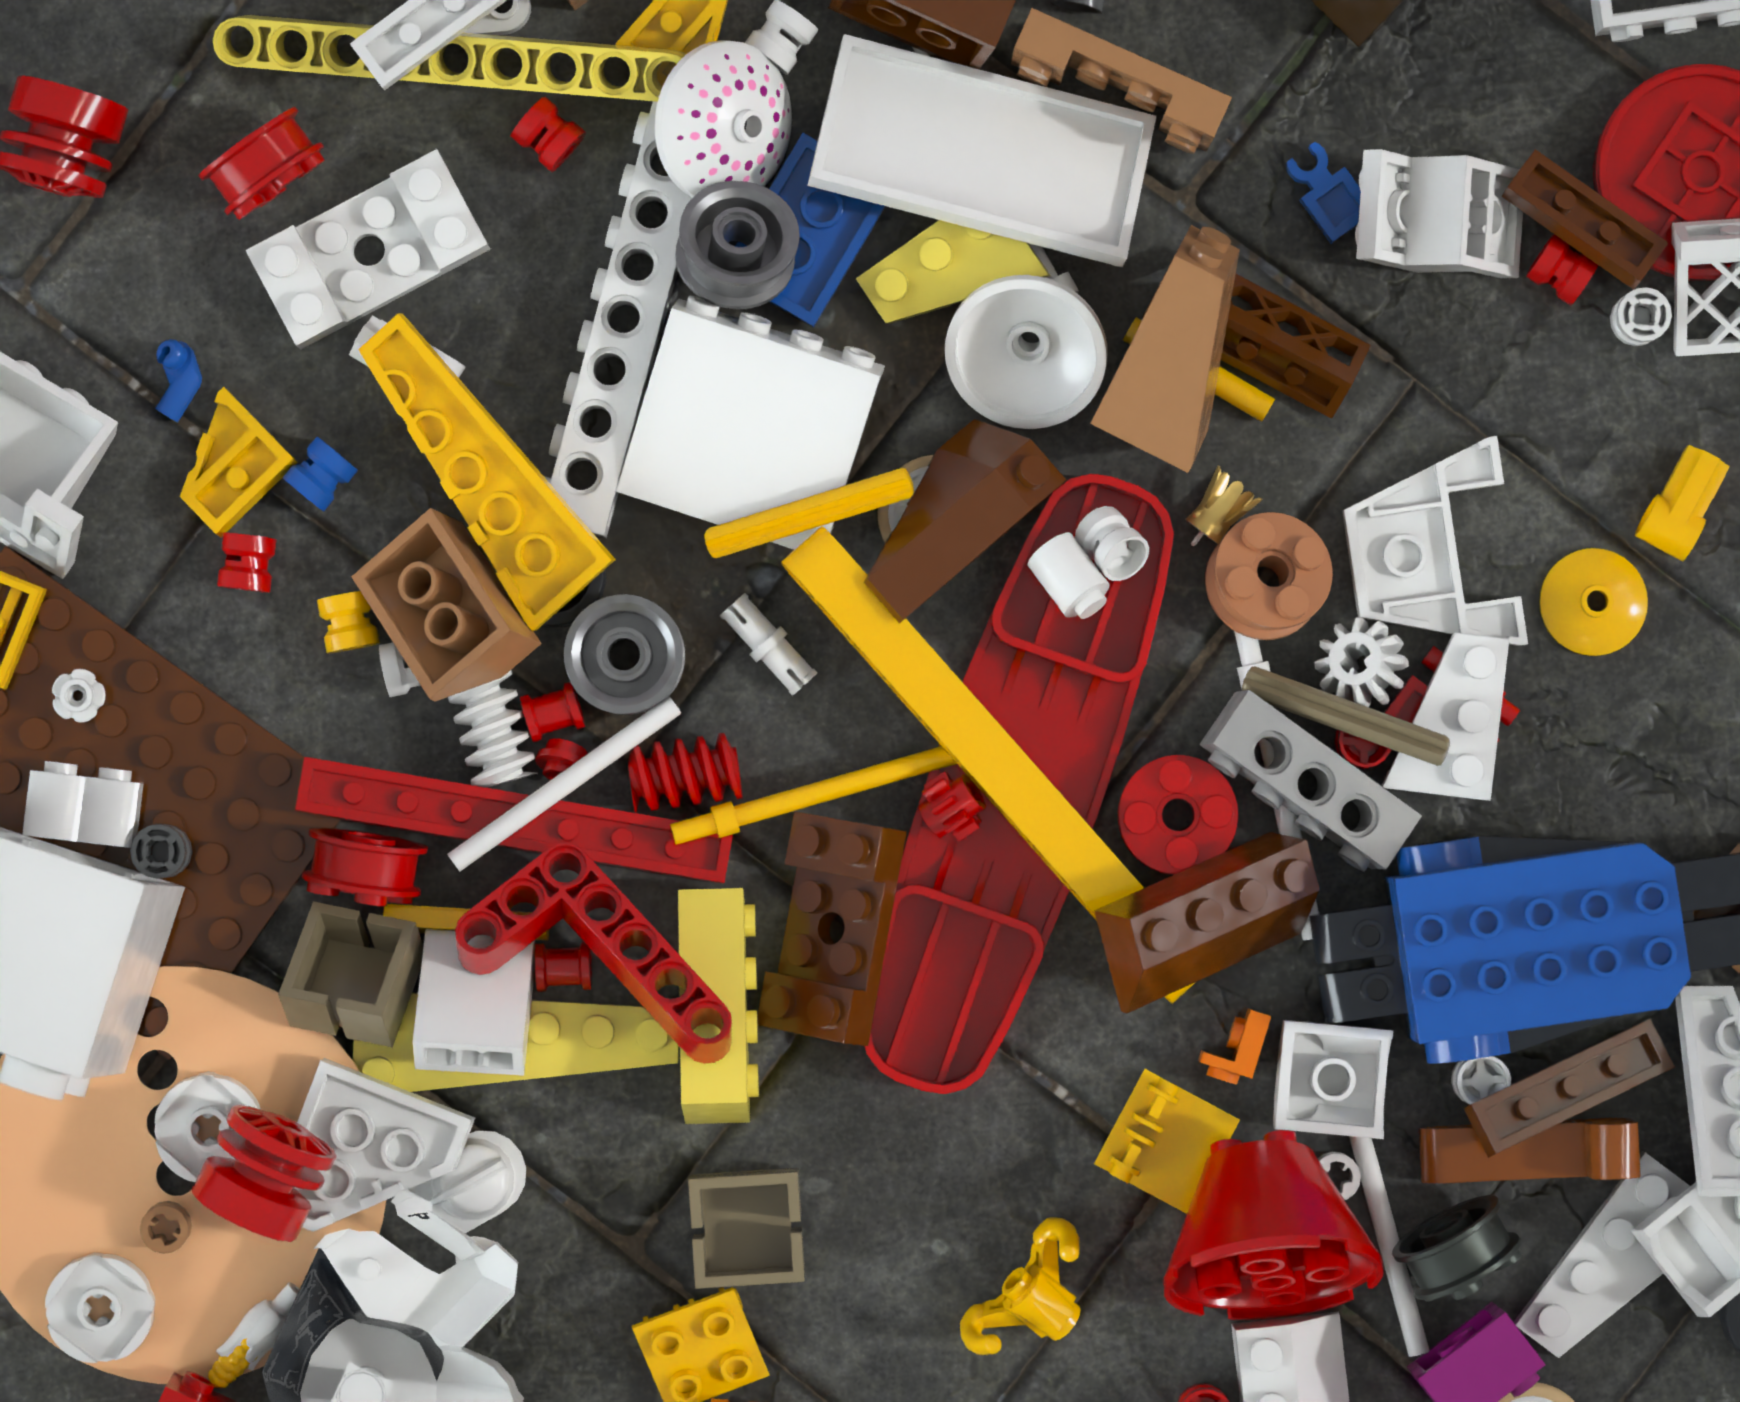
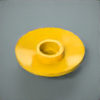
M1589 548L1570 553L1550 569L1541 587L1539 606L1543 623L1556 642L1577 654L1600 656L1615 652L1634 639L1645 621L1648 598L1640 573L1627 559L1609 550ZM1592 591H1599L1605 596L1606 605L1600 612L1591 610L1587 604V597Z

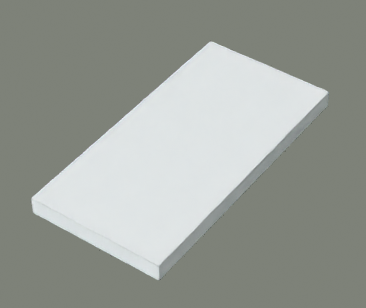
M844 34L839 48L807 186L1123 267L1128 256L1156 116Z

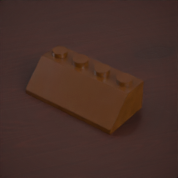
M1269 832L1094 910L1121 1012L1130 1013L1301 934L1320 891L1307 840Z

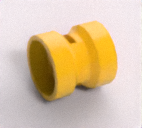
M361 591L329 596L317 600L319 616L326 621L331 620V625L327 626L328 632L324 636L327 653L344 652L380 644L377 627L371 624L370 618H365L364 614L371 610V607Z

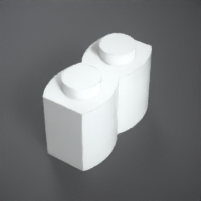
M45 761L44 772L30 770L22 835L131 848L132 841L138 833L144 785L131 782L132 771L99 767L98 778L77 776L78 765Z

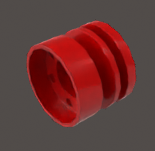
M18 76L8 110L18 118L29 122L30 125L28 132L17 130H4L1 132L0 139L3 142L22 149L21 155L0 151V169L8 172L25 185L65 197L88 196L103 198L107 185L95 178L84 175L86 169L111 172L113 164L104 157L91 152L93 142L119 144L128 109L114 101L74 87L36 77Z
M235 1105L231 1108L226 1118L228 1125L233 1130L224 1129L220 1131L217 1137L218 1144L234 1159L219 1156L208 1157L192 1188L193 1196L203 1206L239 1227L274 1240L292 1242L297 1239L312 1208L310 1202L294 1187L315 1191L321 1189L325 1180L318 1170L327 1171L331 1169L337 1155L326 1142L289 1118L251 1106Z

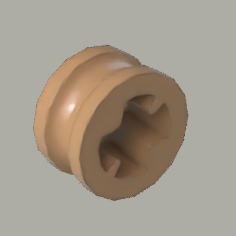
M171 1201L159 1202L152 1206L142 1218L140 1225L141 1238L145 1245L154 1252L162 1254L172 1253L181 1248L190 1236L192 1228L191 1217L187 1210L178 1203ZM164 1214L168 1221L177 1219L180 1229L177 1228L173 1233L176 1239L168 1241L164 1234H154L152 1226H155L159 1221L155 1216Z

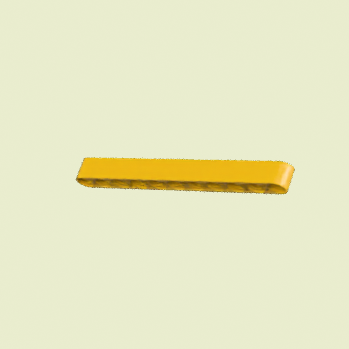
M824 527L818 528L781 561L782 566L1096 921L1094 910L1144 889L1139 881L910 622L904 619L899 624L864 584V580L867 577L864 570ZM1195 983L1164 997L1173 1004Z

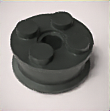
M1479 1196L1445 1209L1415 1227L1395 1245L1392 1250V1256L1395 1261L1406 1262L1416 1280L1413 1293L1417 1299L1429 1302L1448 1294H1452L1455 1300L1463 1299L1475 1293L1483 1286L1481 1280L1483 1277L1493 1271L1504 1269L1521 1258L1522 1254L1519 1248L1522 1241L1517 1233L1507 1232L1497 1214L1501 1206L1497 1196Z

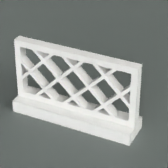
M1740 218L1672 223V245L1675 249L1673 351L1675 355L1692 356L1739 353L1740 329L1737 325L1740 323V306L1727 318L1710 302L1730 282H1733L1740 289V278L1737 276L1740 273ZM1734 262L1729 268L1724 264ZM1712 264L1722 275L1700 294L1688 284V265ZM1688 295L1695 300L1689 307ZM1703 309L1721 323L1708 338L1687 340V324ZM1731 332V333H1732L1734 336H1736V337H1725V336H1727V335Z

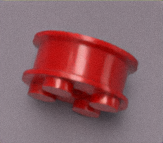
M296 107L286 110L244 137L198 175L201 180L210 178L229 205L224 210L227 216L234 213L237 219L241 220L258 207L262 208L287 190L285 186L295 179H300L325 161L320 153L324 145L321 142L312 144L294 119L299 112Z
M1185 755L1165 756L1144 765L1127 782L1118 805L1119 830L1128 850L1145 866L1166 874L1175 875L1226 852L1234 838L1238 824L1237 801L1227 779L1211 764ZM1170 800H1183L1192 808L1193 819L1185 830L1174 831L1164 824L1162 810Z
M322 827L309 829L308 835L316 839L312 868L302 872V879L308 882L306 891L328 896H339V892L355 894V902L374 906H386L387 902L412 904L413 898L421 895V889L414 886L418 855L426 854L428 846L404 838L365 831Z

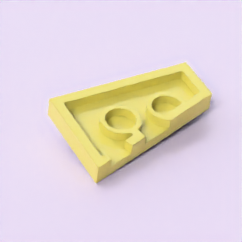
M938 220L857 277L856 280L884 322L891 324L962 302L977 288L995 279L1014 275H1032L1044 278L1051 275L1029 243Z

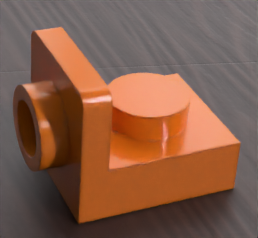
M1250 1008L1247 1009L1245 1019L1235 1016L1226 1047L1235 1050L1233 1058L1229 1059L1201 1050L1198 1061L1209 1065L1206 1075L1236 1085L1240 1075L1252 1079L1271 1016Z

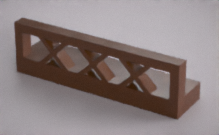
M1236 274L1232 296H1238L1248 301L1253 310L1244 311L1233 305L1231 301L1221 360L1332 419L1350 390L1371 345ZM1152 300L1150 301V303H1149V305H1148V307H1147V309H1146L1144 315L1142 316V318H1144V316H1145V314H1146V312H1147V310H1148V308H1149V306H1150ZM1285 321L1297 327L1300 336H1291L1282 331L1277 322ZM1332 346L1351 356L1352 359L1349 365L1329 356L1325 347Z

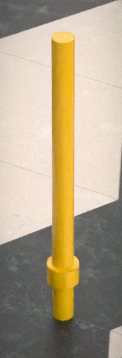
M942 746L735 806H733L731 801L710 807V813L672 823L670 828L675 845L716 833L719 838L739 833L740 826L957 763Z

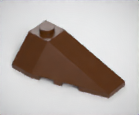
M976 419L972 420L934 453L926 473L918 487L914 490L913 495L909 498L903 515L886 540L864 580V584L900 624L1037 508L1066 479L1030 438Z

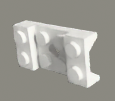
M437 149L390 173V178L298 227L292 225L246 250L290 336L299 349L313 344L490 250L486 239ZM367 236L381 239L385 247V253L381 261L372 266L360 264L355 257L357 243Z
M1695 1182L1678 1197H1671L1631 1230L1697 1317H1711L1740 1293V1197H1698L1697 1182Z

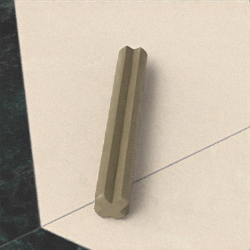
M1256 666L1248 670L1243 681L1242 691H1252L1269 705L1436 766L1444 762L1450 748V739L1446 735Z

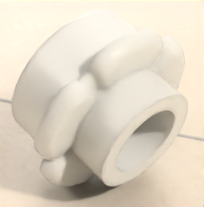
M74 669L72 674H62L55 680L52 687V693L55 695L53 707L56 713L64 719L74 718L79 723L87 722L97 715V710L105 702L104 686L95 680L96 677L92 672L86 669ZM77 690L83 694V698L80 701H76L73 698V693Z

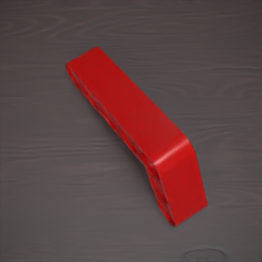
M560 843L548 848L464 913L458 920L455 928L458 959L469 972L482 975L490 974L499 969L556 923L564 919L690 1058L703 1064L715 1063L723 1059L730 1050L732 1043V1019L727 1006L585 851L577 845ZM567 869L578 874L576 879L564 883L552 877L558 871ZM521 902L531 903L537 907L528 915H517L510 911L514 905ZM596 908H606L614 913L611 918L604 921L592 920L587 916L590 911ZM477 935L490 936L495 940L490 946L480 949L467 944L471 938ZM633 946H640L649 951L646 957L638 960L628 959L622 953ZM666 985H676L685 991L682 996L675 999L664 998L658 994V991ZM701 1024H712L718 1027L721 1032L713 1038H702L696 1035L693 1030Z

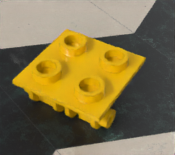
M1144 1069L1094 1164L1110 1172L1109 1174L1138 1187L1187 1214L1205 1162L1211 1156L1210 1145L1219 1140L1230 1139L1240 1119Z
M725 1287L718 1288V1293L697 1301L691 1298L688 1300L689 1304L682 1307L679 1304L673 1305L674 1310L653 1318H649L648 1315L644 1316L642 1322L632 1325L633 1332L663 1402H703L770 1376L742 1309V1301L736 1287L726 1290Z

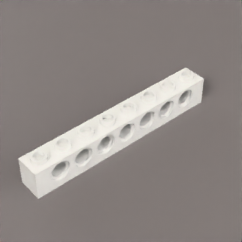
M656 101L652 102L650 114L640 112L637 120L633 143L641 145L636 166L626 164L623 172L619 195L627 197L622 218L612 216L609 224L605 247L613 249L608 270L598 268L595 276L591 299L597 300L599 303L594 322L584 320L581 328L577 351L583 352L585 355L580 374L570 372L563 403L571 405L566 426L556 424L549 448V455L557 457L552 478L545 477L592 533L602 538H607L619 494V492H616L617 485L645 397L678 274L675 252L681 216L686 205L692 199L691 196L678 188L669 176L658 175L651 168L652 159L658 153L655 140ZM647 202H659L668 210L665 222L657 228H646L637 220L639 209ZM636 253L646 254L654 262L652 273L646 279L640 281L629 279L623 272L624 263L627 258ZM621 305H630L636 308L640 315L636 328L627 333H619L613 330L609 323L611 313ZM607 357H616L625 363V375L620 382L614 385H604L596 378L597 365ZM593 409H603L611 416L612 422L609 431L597 438L584 434L582 419L585 414ZM578 461H589L597 468L595 483L585 490L574 489L568 482V471Z

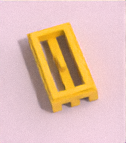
M0 571V590L3 584L11 587L0 613V647L22 593L29 594L0 666V688L7 690L47 589Z

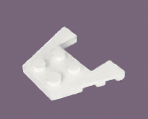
M1497 436L1488 437L1342 511L1358 618L1362 617L1363 619L1447 634L1457 632L1509 639V645L1514 646L1528 644L1521 596L1470 604L1464 602L1448 494L1451 492L1504 484Z

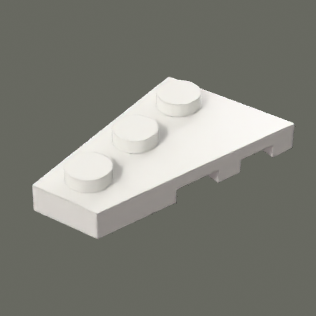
M1457 632L1452 634L1412 722L1418 726L1446 735L1450 739V748L1447 756L1441 765L1436 766L1398 752L1381 785L1383 788L1491 801L1509 639Z

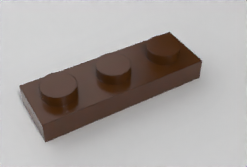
M1536 149L1501 196L1633 290L1636 289L1668 244L1667 241Z

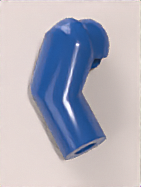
M169 339L162 342L156 352L157 361L163 365L169 387L155 409L178 423L202 383V375L195 353L189 345L182 341Z

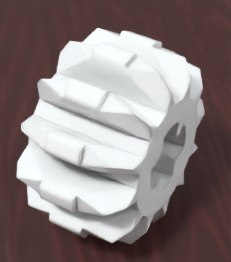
M1356 617L1351 632L1342 624H1335L1334 632L1339 639L1335 643L1325 639L1321 640L1319 646L1329 654V657L1321 658L1314 662L1315 669L1320 673L1326 674L1320 682V687L1327 693L1335 692V695L1349 701L1354 700L1355 703L1366 707L1370 706L1372 695L1382 705L1388 704L1389 696L1385 691L1388 685L1401 689L1404 681L1395 675L1394 672L1409 666L1408 659L1403 655L1397 654L1404 644L1397 635L1388 636V627L1381 621H1377L1369 628L1365 619ZM1364 655L1366 656L1364 662L1367 668L1363 672L1358 673L1359 665L1356 660Z

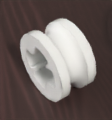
M1334 1151L1324 1153L1318 1157L1326 1172L1330 1171V1163L1335 1161L1342 1162L1340 1169L1343 1171L1347 1168L1349 1169L1350 1179L1341 1182L1339 1192L1344 1200L1353 1196L1360 1186L1361 1179L1359 1167L1354 1160L1341 1152Z

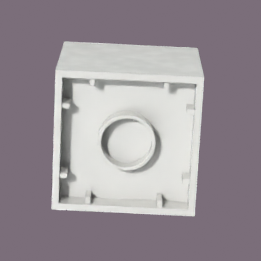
M0 827V1053L6 1054L0 1071L1 1083L38 1096L63 1100L65 1093L85 1097L91 1078L125 1073L185 889L184 886L160 878L147 877L141 872Z

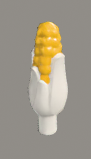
M289 1282L273 1301L265 1299L251 1308L233 1334L216 1350L219 1358L208 1372V1379L216 1388H226L229 1383L234 1382L237 1377L242 1375L245 1369L253 1371L260 1359L273 1348L300 1290L296 1285Z

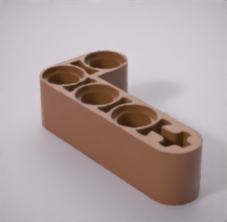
M1630 1118L1569 1119L1489 1158L1472 1124L1419 1128L1422 1183H1462L1568 1177L1619 1180L1641 1177L1638 1122Z

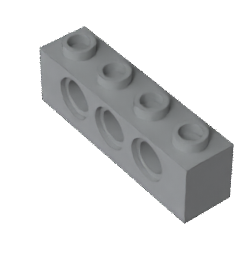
M1250 690L1237 691L1233 694L1199 744L1211 753L1208 761L1215 768L1232 778H1235L1238 773L1255 785L1251 792L1258 799L1274 809H1279L1281 805L1298 816L1294 822L1297 827L1320 841L1326 836L1341 847L1338 856L1362 872H1365L1367 867L1370 869H1387L1422 817L1414 809ZM1262 738L1268 740L1274 749L1273 762L1267 768L1260 766L1254 756L1255 746ZM1305 770L1313 773L1317 780L1316 793L1309 800L1304 798L1298 790L1299 776ZM1349 801L1353 802L1360 812V821L1352 831L1348 830L1341 820L1342 808Z

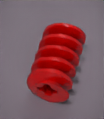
M725 733L718 734L714 750H710L703 736L696 737L694 750L691 753L688 752L682 739H675L672 755L667 756L660 741L653 743L650 758H645L639 745L631 749L628 766L635 813H637L641 797H644L651 811L658 810L662 794L666 795L672 808L680 807L684 791H687L694 805L701 804L705 788L709 789L715 802H721L724 798L726 785H730L737 799H743L737 749L730 745Z

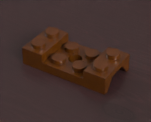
M794 811L785 865L797 868L778 973L765 971L757 1014L759 1026L844 1044L868 1046L907 831ZM840 915L844 921V934L837 943H834L830 937V925L833 919Z

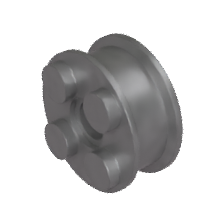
M726 181L711 185L697 193L688 202L682 213L675 252L679 274L694 294L713 305L728 309H748L761 306L777 297L791 279L799 244L798 222L789 205L779 195L766 187L746 181ZM738 241L744 243L747 246L734 247L730 245L728 242Z
M618 594L595 601L576 617L566 636L564 663L571 684L588 703L606 712L632 715L650 710L671 695L683 673L685 647L676 623L660 606L643 597ZM623 639L634 641L640 650L638 663L629 670H618L610 661L612 646Z

